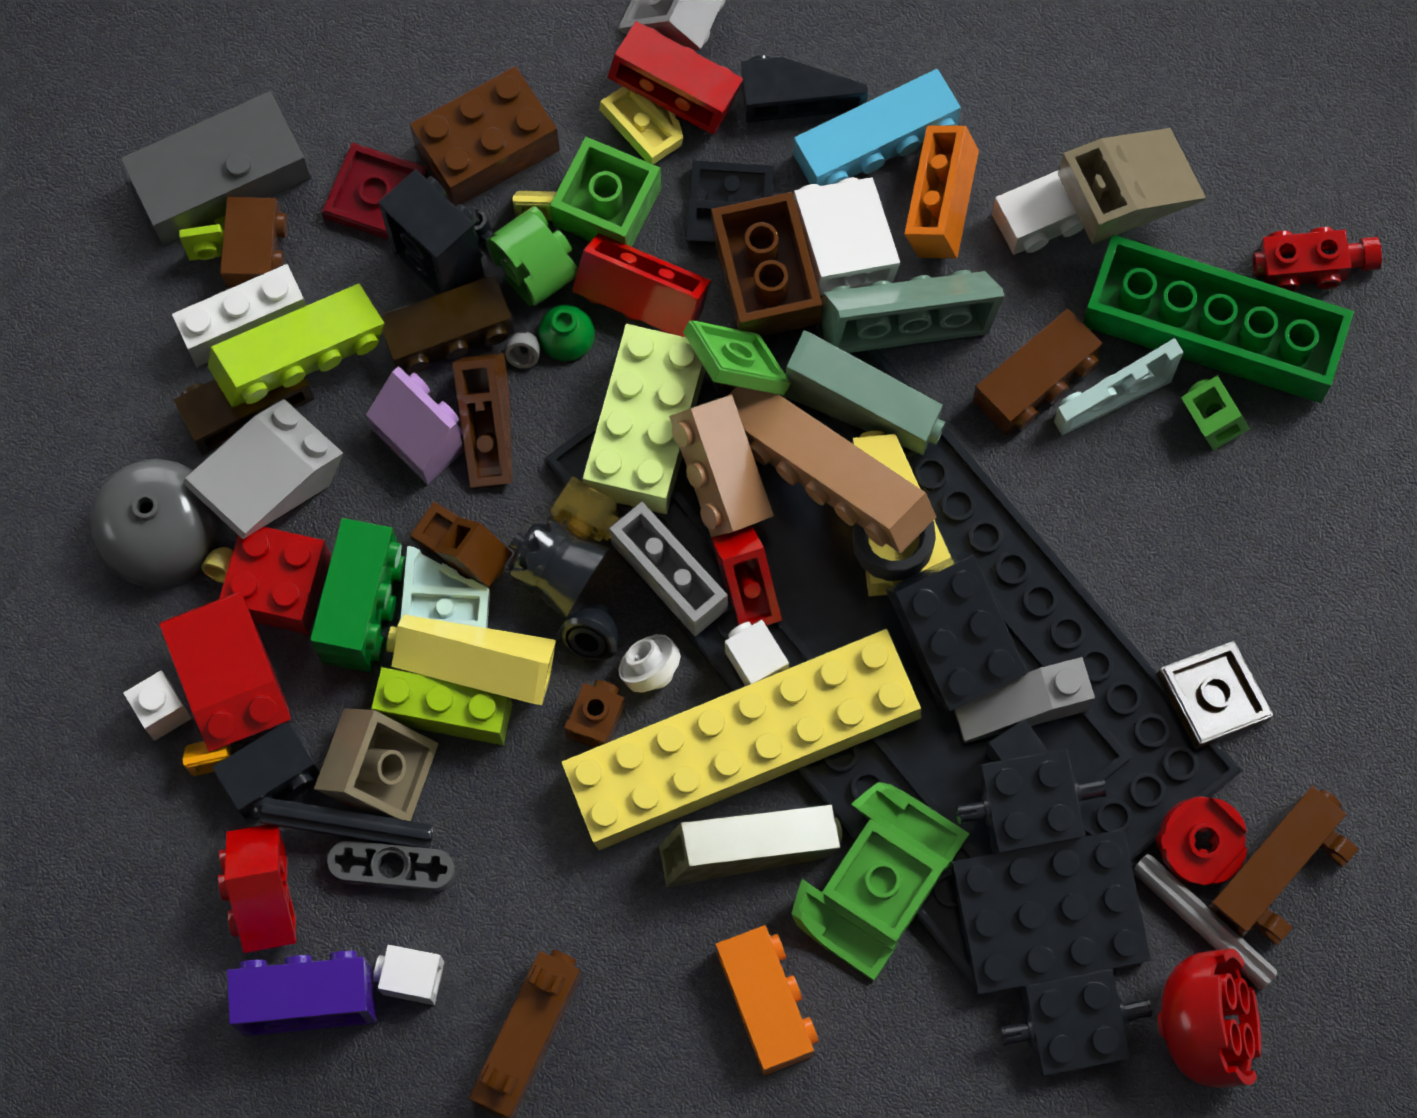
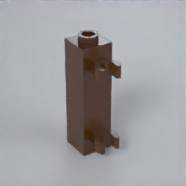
M1312 785L1208 908L1241 938L1255 925L1268 940L1277 946L1293 927L1282 917L1273 913L1268 907L1319 847L1322 848L1342 868L1359 850L1354 843L1334 830L1347 815L1340 809L1342 806L1340 801L1330 792L1324 789L1319 791Z
M555 949L552 950L550 955L539 950L470 1094L469 1099L472 1104L502 1118L516 1117L582 977L580 969L575 967L576 959Z

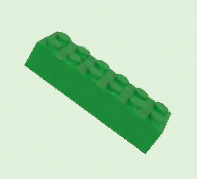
M1112 234L1083 324L1089 329L1154 350L1175 338L1183 351L1182 359L1322 403L1332 385L1354 311Z

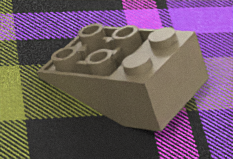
M1171 128L1098 139L1063 153L1058 170V176L1092 245L1111 238L1112 234H1121L1206 199Z

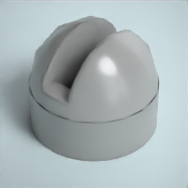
M529 332L515 333L508 341L505 352L506 359L515 367L530 368L538 361L540 343L537 337ZM523 346L528 348L529 353H523Z

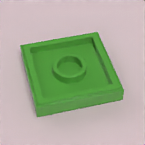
M689 320L683 333L713 382L785 395L791 383L759 334Z

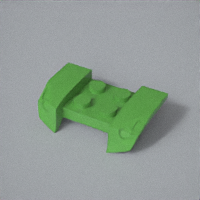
M881 782L876 783L851 804L869 821L824 890L821 892L802 879L792 911L796 925L827 951L872 981H875L898 946L899 939L944 870L948 869L950 862L954 860L970 833L891 784Z

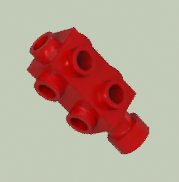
M1318 227L1310 230L1308 233L1292 234L1290 231L1285 230L1273 232L1267 237L1262 238L1258 249L1259 252H1253L1252 255L1255 277H1262L1264 283L1292 292L1298 290L1300 284L1316 283L1317 289H1333L1341 285V280L1347 279L1351 268L1360 267L1362 271L1380 270L1382 265V250L1378 237L1360 238L1358 243L1348 244L1346 229L1333 230L1331 227ZM1332 250H1333V253H1334V254H1332V255H1327V254L1323 253V251H1332ZM1293 254V258L1286 259L1281 256Z

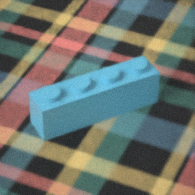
M935 69L794 137L793 156L810 184H817L819 186L836 184L861 172L865 174L872 173L882 167L886 160L896 155L907 156L913 153L924 142L927 125L958 126L961 106L939 70Z

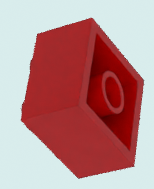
M262 527L244 539L238 535L219 599L242 591L255 623L309 635L331 558L325 540L268 527Z

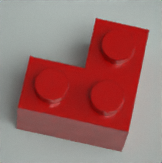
M265 824L227 831L226 849L219 850L222 874L218 875V885L222 901L230 900L232 910L228 911V924L231 936H239L243 953L296 944V915L287 883L288 858L280 826Z

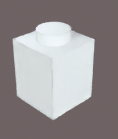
M763 620L753 625L750 622H745L729 632V639L725 640V654L745 686L789 669L788 660Z
M162 670L124 692L144 729L154 741L192 719Z
M388 945L386 955H379L377 958L373 981L379 982L378 989L382 995L435 1005L444 961L441 955Z

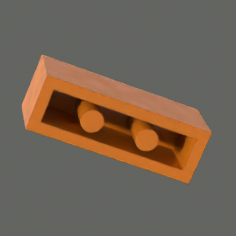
M927 125L904 233L918 258H958L979 150L966 126Z
M766 925L716 943L718 959L763 1076L813 1057L814 1048L812 1045L819 1042L818 1036L810 1017L802 1019L796 1003L803 1000L795 977L793 975L786 977L780 961L786 959V954L778 934L770 936Z

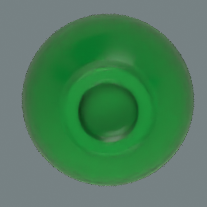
M560 305L552 308L542 317L538 326L537 338L541 349L549 357L558 361H573L581 358L591 349L595 339V329L590 317L583 310L572 305Z

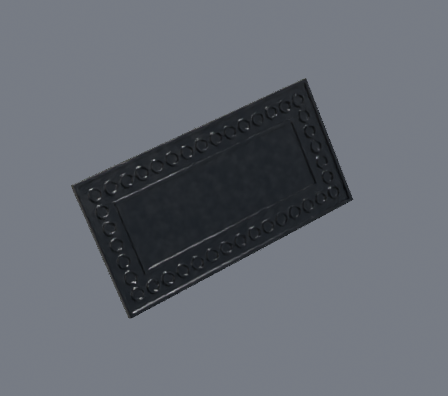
M734 319L724 326L737 329ZM821 324L767 335L761 338L786 374V367L803 331L812 333L825 340ZM879 349L849 353L911 387ZM707 370L696 406L725 397L718 383L713 382ZM780 395L851 443L853 438L867 432L786 398L785 395ZM598 418L546 456L544 460L545 464L611 543L609 528L635 507L585 495L583 476L598 426ZM944 427L936 445L929 442L924 455L902 447L920 489L926 492L936 515L935 523L950 556L952 557L961 552L974 554L1027 673L1053 664L1080 657L1083 658L1095 696L1089 711L1031 726V728L1048 752L1068 749L1072 773L1078 783L1099 780L1100 778L1104 779L1106 786L1092 788L1089 791L1107 789V796L1082 801L1080 812L1085 836L1124 829L1130 860L1132 861L1156 842V836L1161 829L1162 821L1172 807L1192 797L1211 798L1236 778L1242 770L1217 741L1195 749L1156 674L1157 671L946 427ZM682 457L668 513L651 512L727 594L711 539L713 537H711L708 528L702 521L701 507L695 489L687 478V466ZM755 460L774 516L752 524L765 550L782 621L766 626L788 660L789 668L887 629L921 707V719L795 771L824 806L832 805L834 818L839 819L841 827L854 843L869 819L861 815L851 804L876 783L881 782L891 784L970 833L953 861L992 854L985 819L959 824L957 816L974 812L969 811L956 814V805L981 801L983 787L978 766L992 763L985 751L988 743L1001 734L964 743L955 711H948L937 705L888 595L868 596L866 571L861 567L853 549L854 525L850 526L837 515L834 507L828 503L820 505L815 502L799 483L796 482L794 485L786 482L770 463L762 465ZM624 559L729 690L733 692L745 687V684L725 654V640L729 639V632L738 626L729 597L728 610L695 637ZM949 866L947 870H944L914 917L970 986L974 988L951 867Z

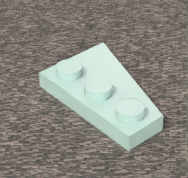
M1172 339L1117 373L1104 378L1085 392H1076L1064 398L1059 403L1060 406L1054 419L1060 434L1064 435L1171 383L1183 354L1176 339Z

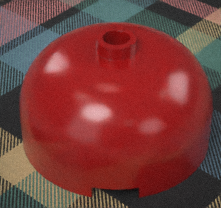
M1232 948L1199 952L1186 957L1178 963L1169 974L1164 985L1161 1012L1158 1014L1160 1035L1165 1039L1168 1051L1176 1066L1192 1081L1211 1088L1252 1085L1257 1079L1255 1070H1251L1252 1059L1261 1057V1027L1254 987H1248L1244 978L1241 977L1239 969H1244L1245 962L1240 954ZM1238 1015L1240 1024L1235 1019L1224 1020L1223 1017Z

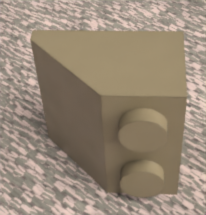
M344 708L314 789L357 809L382 817L411 821L439 743L375 710Z

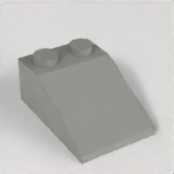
M283 399L255 415L185 478L183 484L244 539L329 487L343 452Z

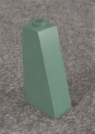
M803 331L786 367V376L791 383L785 393L786 398L867 432L883 431L885 435L896 434L902 447L924 455L929 442L934 445L938 443L946 424L945 421L940 420L943 406L941 403L814 334Z

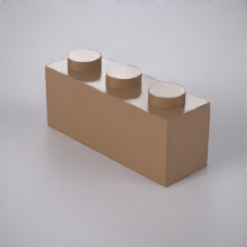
M732 394L669 416L673 426L674 440L680 446L687 466V478L695 489L701 507V518L708 528L711 537L731 533L774 516Z

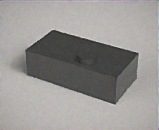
M271 91L121 158L162 246L180 238L179 230L207 226L214 223V220L225 216L227 197L269 198L311 179L305 158Z

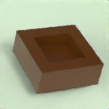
M434 501L411 533L412 541L440 557L434 549L459 516Z

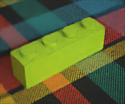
M358 283L211 346L207 367L232 407L244 402L252 404L264 398L269 391L282 385L285 388L296 385L307 374L319 369L321 371H328L348 356L355 353L357 355L369 353L379 343L384 321Z

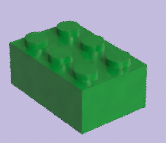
M346 518L341 519L310 639L322 664L372 673L375 661H382L386 637L381 635L385 621H391L393 618L396 596L391 595L395 580H402L406 565V556H401L402 546L401 543H398L392 527Z

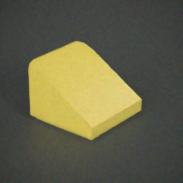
M517 191L513 195L515 217L517 218L525 211L536 206L546 220L552 221L550 204L557 192Z

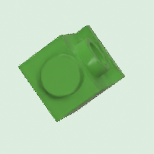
M1218 375L1211 380L1204 379L1195 383L1188 393L1181 397L1213 451L1250 429ZM1221 409L1213 415L1209 416L1213 410Z

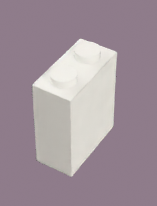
M854 177L846 178L836 184L824 186L810 184L794 191L793 195L820 296L823 295V292H828L838 286H849L852 289L867 287L878 281H890L893 283L900 260L873 177L860 180Z

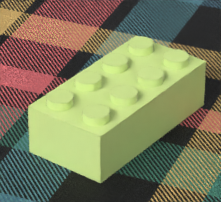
M630 324L625 325L583 476L585 495L633 507L643 502L650 511L663 514L668 513L683 457L680 446L674 440L673 426L669 416L696 407L706 372L705 367L686 337Z

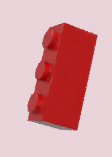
M637 21L614 54L607 76L608 79L713 135L733 105L743 81L742 77L734 74L730 69L717 65L697 54L693 49L684 47L665 37L656 29L649 28Z
M598 233L583 250L572 292L584 296L594 304H603L617 310L629 319L640 320L657 327L664 333L685 337L683 331L689 320L699 321L711 280Z

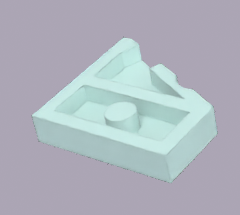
M407 546L401 618L405 614L488 628L489 588L473 579H466L459 575L457 570L444 563L441 565L421 554L419 549Z

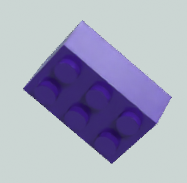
M356 951L333 952L329 954L330 960L312 961V956L309 955L289 956L284 958L285 964L267 966L266 960L242 961L239 963V969L227 970L230 1025L244 1037L377 1024L375 982L373 981L374 970L363 956L357 957Z

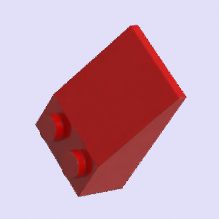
M242 591L159 623L190 708L209 752L291 720L289 706Z

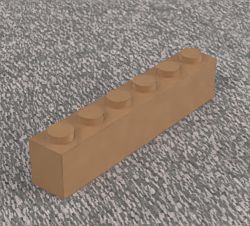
M738 386L729 394L733 396L754 459L762 465L767 463L773 465L779 475L789 484L794 485L797 482L802 485L808 495L818 504L824 505L828 503L834 507L837 515L848 525L853 526L857 523L863 527L868 537L877 545L883 547L887 544L901 554L936 518L926 492L779 394Z

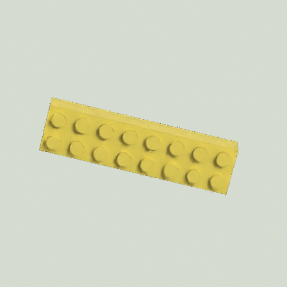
M884 629L564 760L562 765L592 841L598 850H601L921 719V707L887 629Z

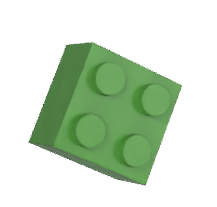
M585 137L550 204L553 226L588 241H592L600 233L632 247L661 190L660 167Z

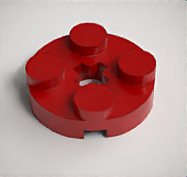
M1192 797L1177 803L1169 810L1156 836V845L1159 851H1161L1162 859L1168 869L1181 880L1199 885L1215 884L1231 878L1244 863L1248 848L1245 847L1246 839L1244 833H1247L1243 818L1229 803L1216 798ZM1207 830L1210 831L1212 835L1208 841L1212 845L1209 851L1204 848L1197 850L1194 845L1196 842L1194 838L1196 832L1204 833Z

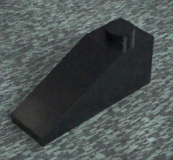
M758 55L749 60L741 61V77L743 78L741 85L746 123L845 113L867 103V84L784 57L771 58L767 55Z

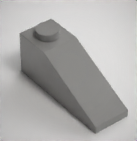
M1080 657L1028 672L954 709L963 741L968 743L1002 734L1026 719L1030 726L1089 711L1095 696L1083 658Z

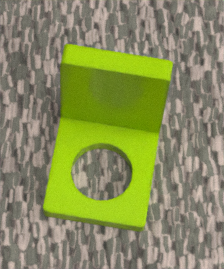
M225 216L214 220L216 225L179 230V237L189 261L198 259L208 260L222 256Z

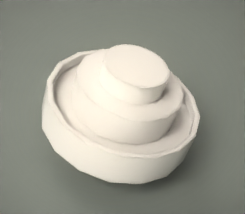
M656 634L639 640L629 648L622 658L618 669L620 678L633 692H646L663 688L672 680L673 674L679 666L680 652L674 642L666 635Z

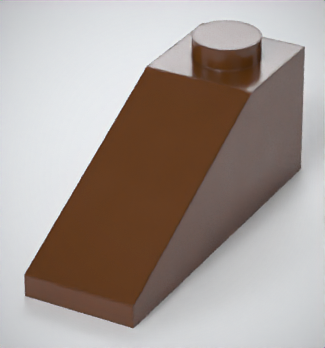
M504 353L464 357L452 364L470 488L512 483L510 393Z

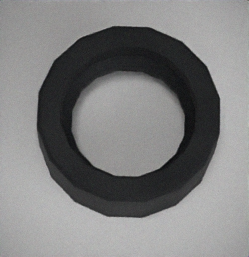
M934 521L919 535L920 541L917 550L910 557L897 561L880 558L875 554L869 545L868 535L865 533L864 528L855 523L852 537L854 554L861 567L872 576L886 581L905 580L921 572L930 561L936 540Z

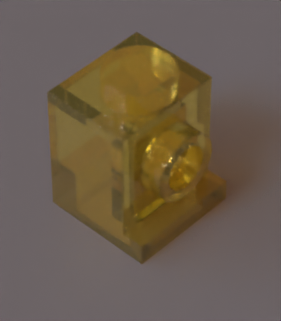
M572 476L550 510L551 517L560 525L565 521L567 523L566 528L585 540L589 536L599 542L602 538L606 541L611 538L609 528L620 520L617 517L618 511L615 500Z

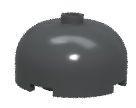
M148 459L123 467L103 484L92 506L90 517L91 535L99 555L117 577L119 576L135 585H140L144 589L160 590L182 585L202 572L201 566L207 555L216 549L218 541H221L223 522L220 517L183 484L185 478L193 470L174 461ZM152 503L153 509L149 512L146 505Z

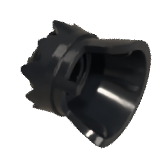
M549 515L547 524L541 522L533 524L525 537L519 533L515 535L509 545V548L513 549L515 554L510 560L508 567L510 574L513 576L510 580L512 582L511 585L540 596L564 622L571 615L570 612L586 583L611 548L570 535L571 532L564 529Z

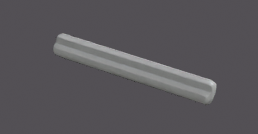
M1147 854L1135 865L1133 869L1134 875L1216 950L1232 948L1240 954L1245 964L1244 969H1239V971L1257 988L1264 989L1272 982L1277 975V970L1152 855Z

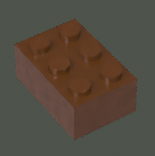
M516 66L410 123L417 150L437 181L445 189L447 197L455 207L458 204H464L560 150L556 126Z
M793 191L711 209L712 233L736 328L757 333L763 337L821 324L822 302Z

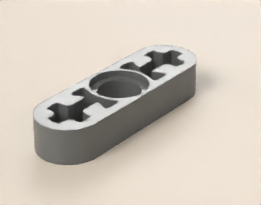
M343 841L336 844L330 850L327 858L330 872L338 881L345 884L442 892L452 885L456 876V868L451 857L446 852L438 849ZM347 852H353L356 860L369 862L368 853H375L371 860L372 876H366L368 870L365 866L356 865L351 867L350 873H344V869L341 865L337 864L338 859H345ZM389 855H397L404 861L402 873L395 878H386L380 873V863ZM411 857H418L416 864L418 867L425 868L432 867L433 861L439 860L442 868L446 869L447 872L446 874H439L437 881L432 882L428 873L415 871L416 880H409L413 871Z

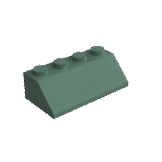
M960 270L949 276L936 278L921 275L909 281L898 283L878 281L867 287L852 289L849 286H838L828 292H823L821 299V327L825 341L847 353L985 335L990 332L1003 301L1004 292L985 271L971 273L969 270Z

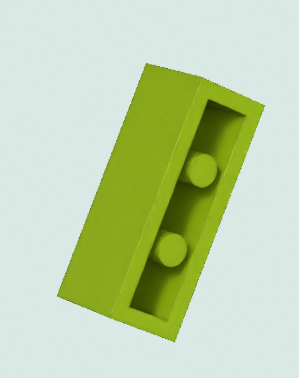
M381 667L372 710L409 728L504 746L513 704L509 697L425 675Z

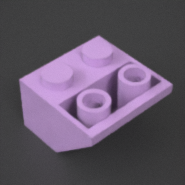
M398 366L392 371L366 416L370 428L428 485L464 453L461 441L463 434L456 423L459 421V418L445 402L441 401L437 404L428 395L430 389L417 374L412 373L408 376Z

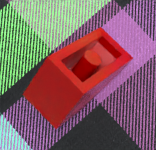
M751 525L711 538L721 577L738 626L745 622H750L753 625L760 620H763L765 625L782 621L765 550L753 526Z

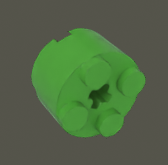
M536 206L525 211L485 240L487 250L496 267L500 264L508 275L504 279L517 296L529 306L541 303L574 280L577 275L578 268L567 255L572 251L571 245L559 230L554 233L550 231L546 218Z

